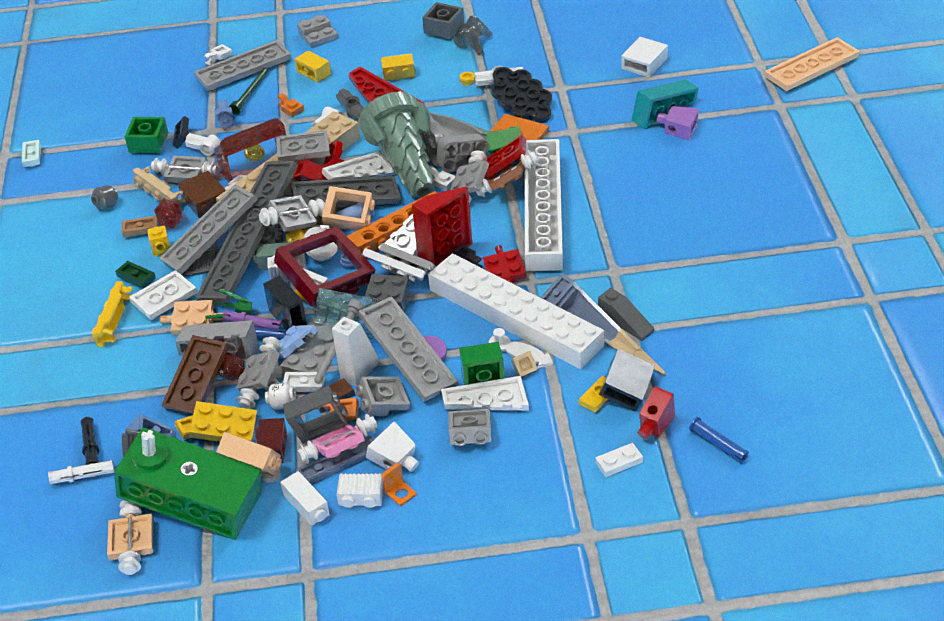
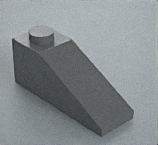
M609 288L598 297V306L621 329L637 339L643 341L655 331V328L626 296L616 290Z

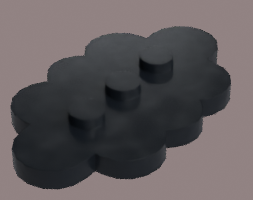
M499 67L494 70V84L491 87V95L495 99L500 100L503 109L510 110L512 116L523 119L531 118L538 123H544L550 119L551 108L549 106L552 103V94L550 91L543 89L541 81L532 79L531 73L524 69H518L513 72L507 67Z

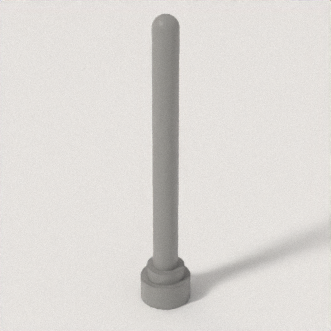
M351 299L347 306L348 314L346 318L354 320L355 316H358L359 311L364 309V304L358 300ZM334 341L314 378L317 384L322 382L336 355Z

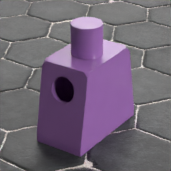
M673 106L668 114H658L657 123L665 124L666 134L690 140L698 123L699 109Z

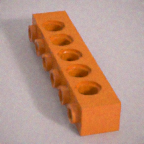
M416 201L347 235V237L362 254L365 248L374 252L380 251L378 247L381 243H385L390 238V235L394 231L399 230L403 223L413 214L412 204Z

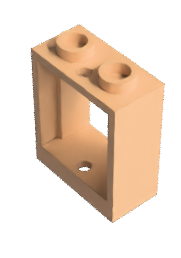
M330 186L322 214L323 225L338 226L341 229L354 231L371 223L370 211H373L375 207L372 193ZM337 199L365 203L361 219L335 215L334 210Z
M224 432L216 451L221 455L261 468V471L274 475V472L278 471L281 465V455L274 450Z

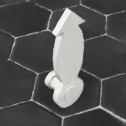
M502 328L495 329L493 336L489 339V343L499 341L501 352L506 351L513 358L531 351L537 368L553 365L548 352L544 355L542 351L531 345L511 342Z

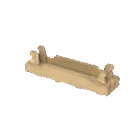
M150 167L132 170L134 175L133 181L137 186L143 188L146 193H150L157 201L162 202L166 208H170L174 212L180 210V204L184 203L185 199H178V196L183 195V191L172 193L168 185L153 174L148 173L150 172Z

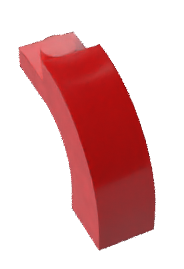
M337 140L329 144L330 156H326L322 165L315 164L307 159L298 162L293 179L297 181L328 180L322 174V169L344 162V160L340 159L343 153V143Z

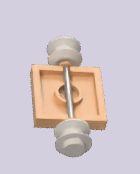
M123 500L120 503V516L122 518L108 520L107 556L109 560H119V571L132 575L141 569L140 555L153 553L154 519L152 514L141 515L142 506Z

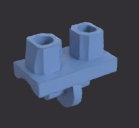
M227 100L217 101L218 109L215 110L219 125L222 128H230L234 118L231 107L228 108Z

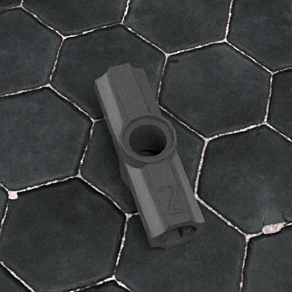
M339 90L336 95L337 100L346 109L347 116L359 122L360 113L364 109L360 104L359 98L353 96L349 90Z

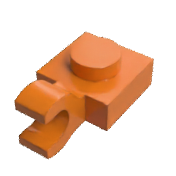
M284 93L277 96L281 100L278 102L281 110L290 117H294L304 111V105L295 99L288 100Z

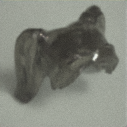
M470 16L467 22L456 32L453 41L460 48H467L466 43H468L477 55H481L483 49L478 42L481 35L490 37L493 33L479 18Z

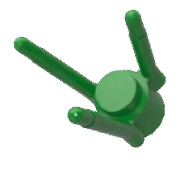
M220 289L221 293L239 301L236 304L216 302L215 304L235 308L237 313L246 312L247 315L251 314L252 302L248 301V298ZM225 314L206 315L205 318L221 319Z

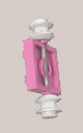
M366 414L363 421L357 418L356 426L354 427L348 424L316 438L312 442L308 440L305 447L300 444L299 450H297L298 457L301 462L305 461L307 464H309V458L318 459V452L327 458H334L340 455L341 451L358 447L359 443L365 441L364 437H367L368 431L374 434L377 423L373 416L370 417Z

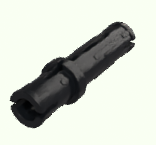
M84 417L80 423L83 438L82 453L85 456V464L99 463V446L96 444L94 421L91 417Z

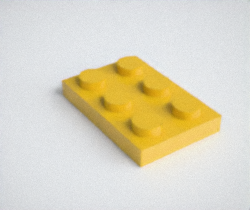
M196 401L189 437L220 442L224 432L252 442L257 410Z

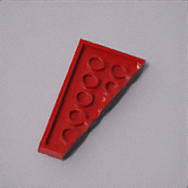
M358 67L348 73L349 79L368 104L384 94L405 92L362 67Z

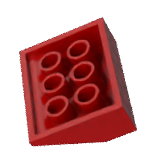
M465 186L427 195L412 204L417 256L419 258L430 261L437 267L461 245L469 247L473 244L468 187Z

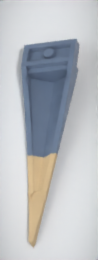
M563 273L559 275L540 297L603 329L605 344L655 365V371L666 375L665 371L573 280Z

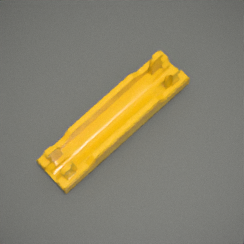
M116 281L113 289H111L110 296L104 304L102 314L98 317L97 325L92 330V337L95 339L97 347H104L106 343H115L116 341L115 337L111 335L114 334L124 312V301L130 300L129 297L133 295L127 294L133 288L131 286L125 287L122 281Z

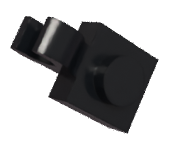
M461 245L452 252L470 263L483 268L482 265L478 264L482 258L476 256V251Z

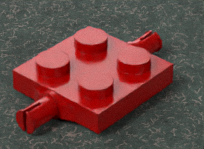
M499 245V249L498 246L495 247L496 254L482 257L486 271L512 284L517 280L527 278L518 249L503 252L502 246Z

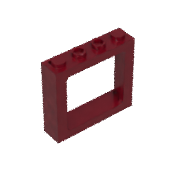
M338 226L312 234L301 240H296L285 246H280L276 249L274 263L311 307L369 284L371 275L376 270ZM334 242L357 270L324 284L317 285L294 257Z

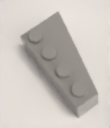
M253 320L185 325L175 341L180 356L184 355L192 335L226 342L229 348L223 361L246 363L248 358L256 355L259 349Z

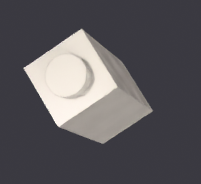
M299 471L280 482L284 497L311 526L323 521L330 515L327 501Z

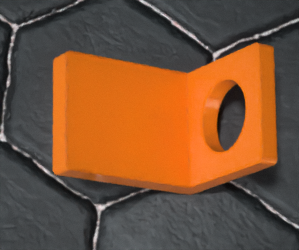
M396 463L381 474L384 492L399 506L404 505L417 495L403 481L402 469L399 463ZM399 490H406L408 492L407 496L403 498L397 497L396 493Z

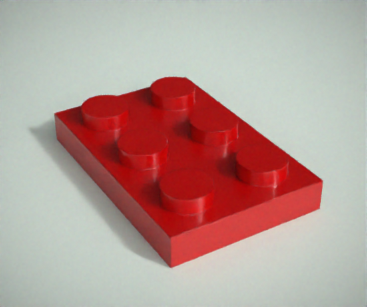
M523 134L487 158L489 166L484 179L493 178L498 171L508 168L511 162L516 159L520 160L521 154L525 155L526 138Z

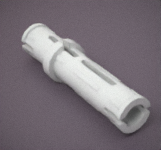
M113 460L78 467L67 466V469L49 471L48 477L50 485L66 481L72 483L77 479L114 473L115 470Z

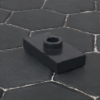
M186 116L182 117L175 125L173 146L177 149L189 134V118Z

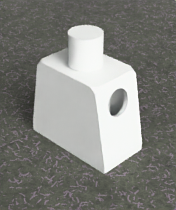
M395 422L386 428L367 447L366 458L385 469H389L396 463H399L401 467L404 466L410 472H413L419 464L413 458L416 447L415 443Z

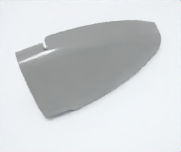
M429 112L430 132L428 134L422 132V139L426 146L425 152L433 166H440L448 173L455 172L459 167L469 165L468 160L473 151L479 150L485 153L488 150L489 143L482 137V132L479 129L455 118Z

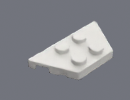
M367 248L363 251V256L381 264L382 268L394 275L409 276V281L412 282L415 279L422 282L425 276V271Z

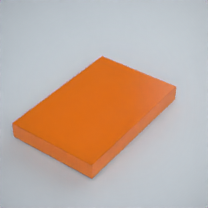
M504 114L490 130V132L519 126L526 140H542L549 131V126Z

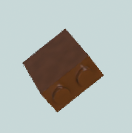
M209 171L178 183L179 191H183L181 198L185 199L186 204L198 218L202 217L217 202L216 197L226 191Z

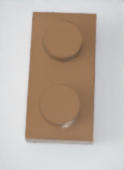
M157 216L122 221L123 237L148 234L147 229L158 227Z

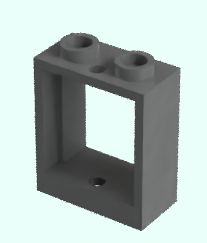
M329 385L283 404L286 420L302 444L348 425L346 420L348 411L344 404H340L341 401L337 392H332ZM327 404H331L334 408V411L305 423L300 417Z

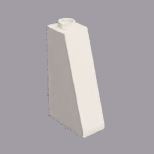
M343 317L332 328L340 379L344 378L349 384L357 386L361 377H366L380 361L361 324Z

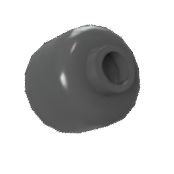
M109 185L95 188L91 196L93 205L101 210L115 206L118 200L117 191Z

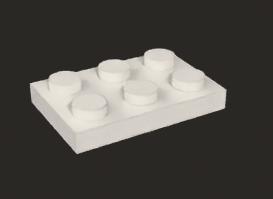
M175 270L129 298L136 308L150 320H153L173 308L175 302L185 301L195 295L197 289Z

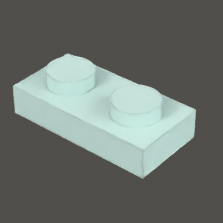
M40 141L23 142V167L40 165Z

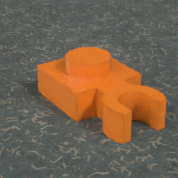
M340 399V404H344L348 411L346 420H357L358 399ZM331 404L323 406L325 410L334 411Z

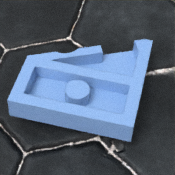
M314 325L290 327L286 331V336L279 340L282 347L277 350L280 353L278 359L289 356L295 349L305 343L302 338L307 334H316L318 329Z

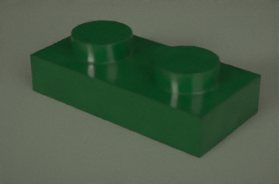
M126 261L115 271L117 277L143 289L156 278L154 272L130 261Z

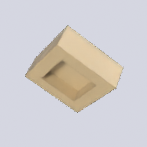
M531 351L511 358L517 376L522 377L538 369Z

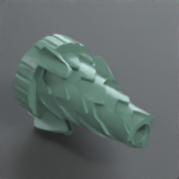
M391 92L377 97L361 111L358 119L365 140L371 145L379 146L392 169H396L401 182L408 189L413 199L422 198L434 192L432 174L428 164L430 160L425 152L426 146L422 139V132L426 134L430 132L429 110L424 103L418 102L415 96L407 92Z

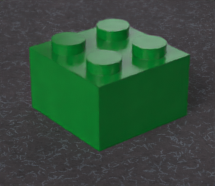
M133 117L124 136L128 152L161 153L169 133L165 117Z
M499 341L459 348L464 385L504 379V363Z

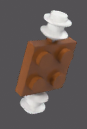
M528 150V155L526 156L521 154L519 162L497 174L491 180L483 179L480 190L476 193L478 196L482 195L485 197V192L487 191L492 193V190L497 188L501 190L508 185V181H516L522 177L524 167L531 169L533 163L538 165V156L534 151L531 152L530 150Z

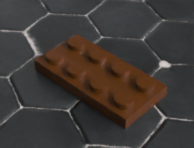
M192 335L161 406L164 409L193 415L196 401H206L229 345L226 342Z

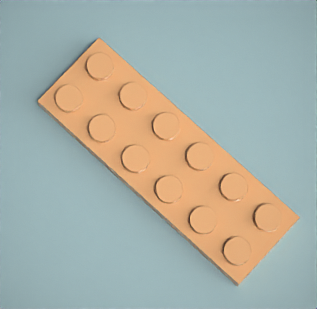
M836 37L766 70L764 77L785 91H788L859 57L860 51Z

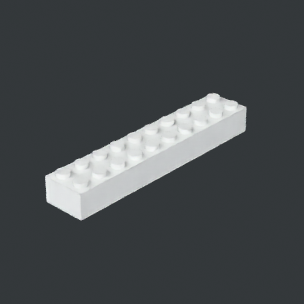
M559 139L526 140L525 156L528 155V150H530L531 152L534 151L539 158L537 161L538 165L533 163L531 169L525 167L526 271L563 270Z
M453 253L428 273L430 291L580 370L604 347L603 329Z

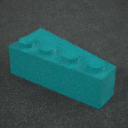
M684 79L639 90L631 121L646 129L652 122L657 123L659 113L668 114L673 106L688 107L695 103L699 87Z

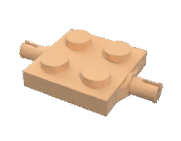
M212 300L175 302L172 315L160 316V323H172V335H179L182 327L185 325L211 324L214 321L223 320V318L206 319L205 316L224 314V312L213 313L214 304Z

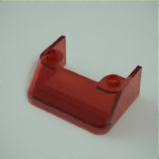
M278 118L271 119L228 136L215 145L214 151L219 171L228 182L232 181V175L227 156L272 138L275 139L277 148L276 137L286 135L283 122Z

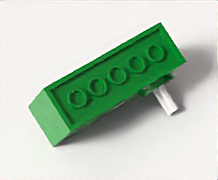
M142 427L114 471L117 498L234 540L237 539L261 495V468Z

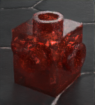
M163 198L154 210L158 223L161 226L165 225V227L167 226L172 229L180 223L183 217L180 206L166 198Z

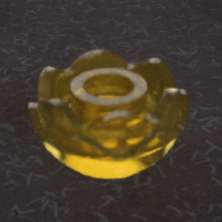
M257 143L249 144L244 150L245 158L250 161L261 160L265 154L264 148Z

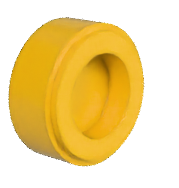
M467 71L460 74L459 78L462 85H472L475 83L474 73Z

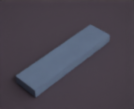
M370 435L364 437L365 441L359 443L358 447L341 451V454L334 458L320 457L309 462V464L296 468L295 472L299 471L312 485L368 459L366 458L367 447L374 440Z

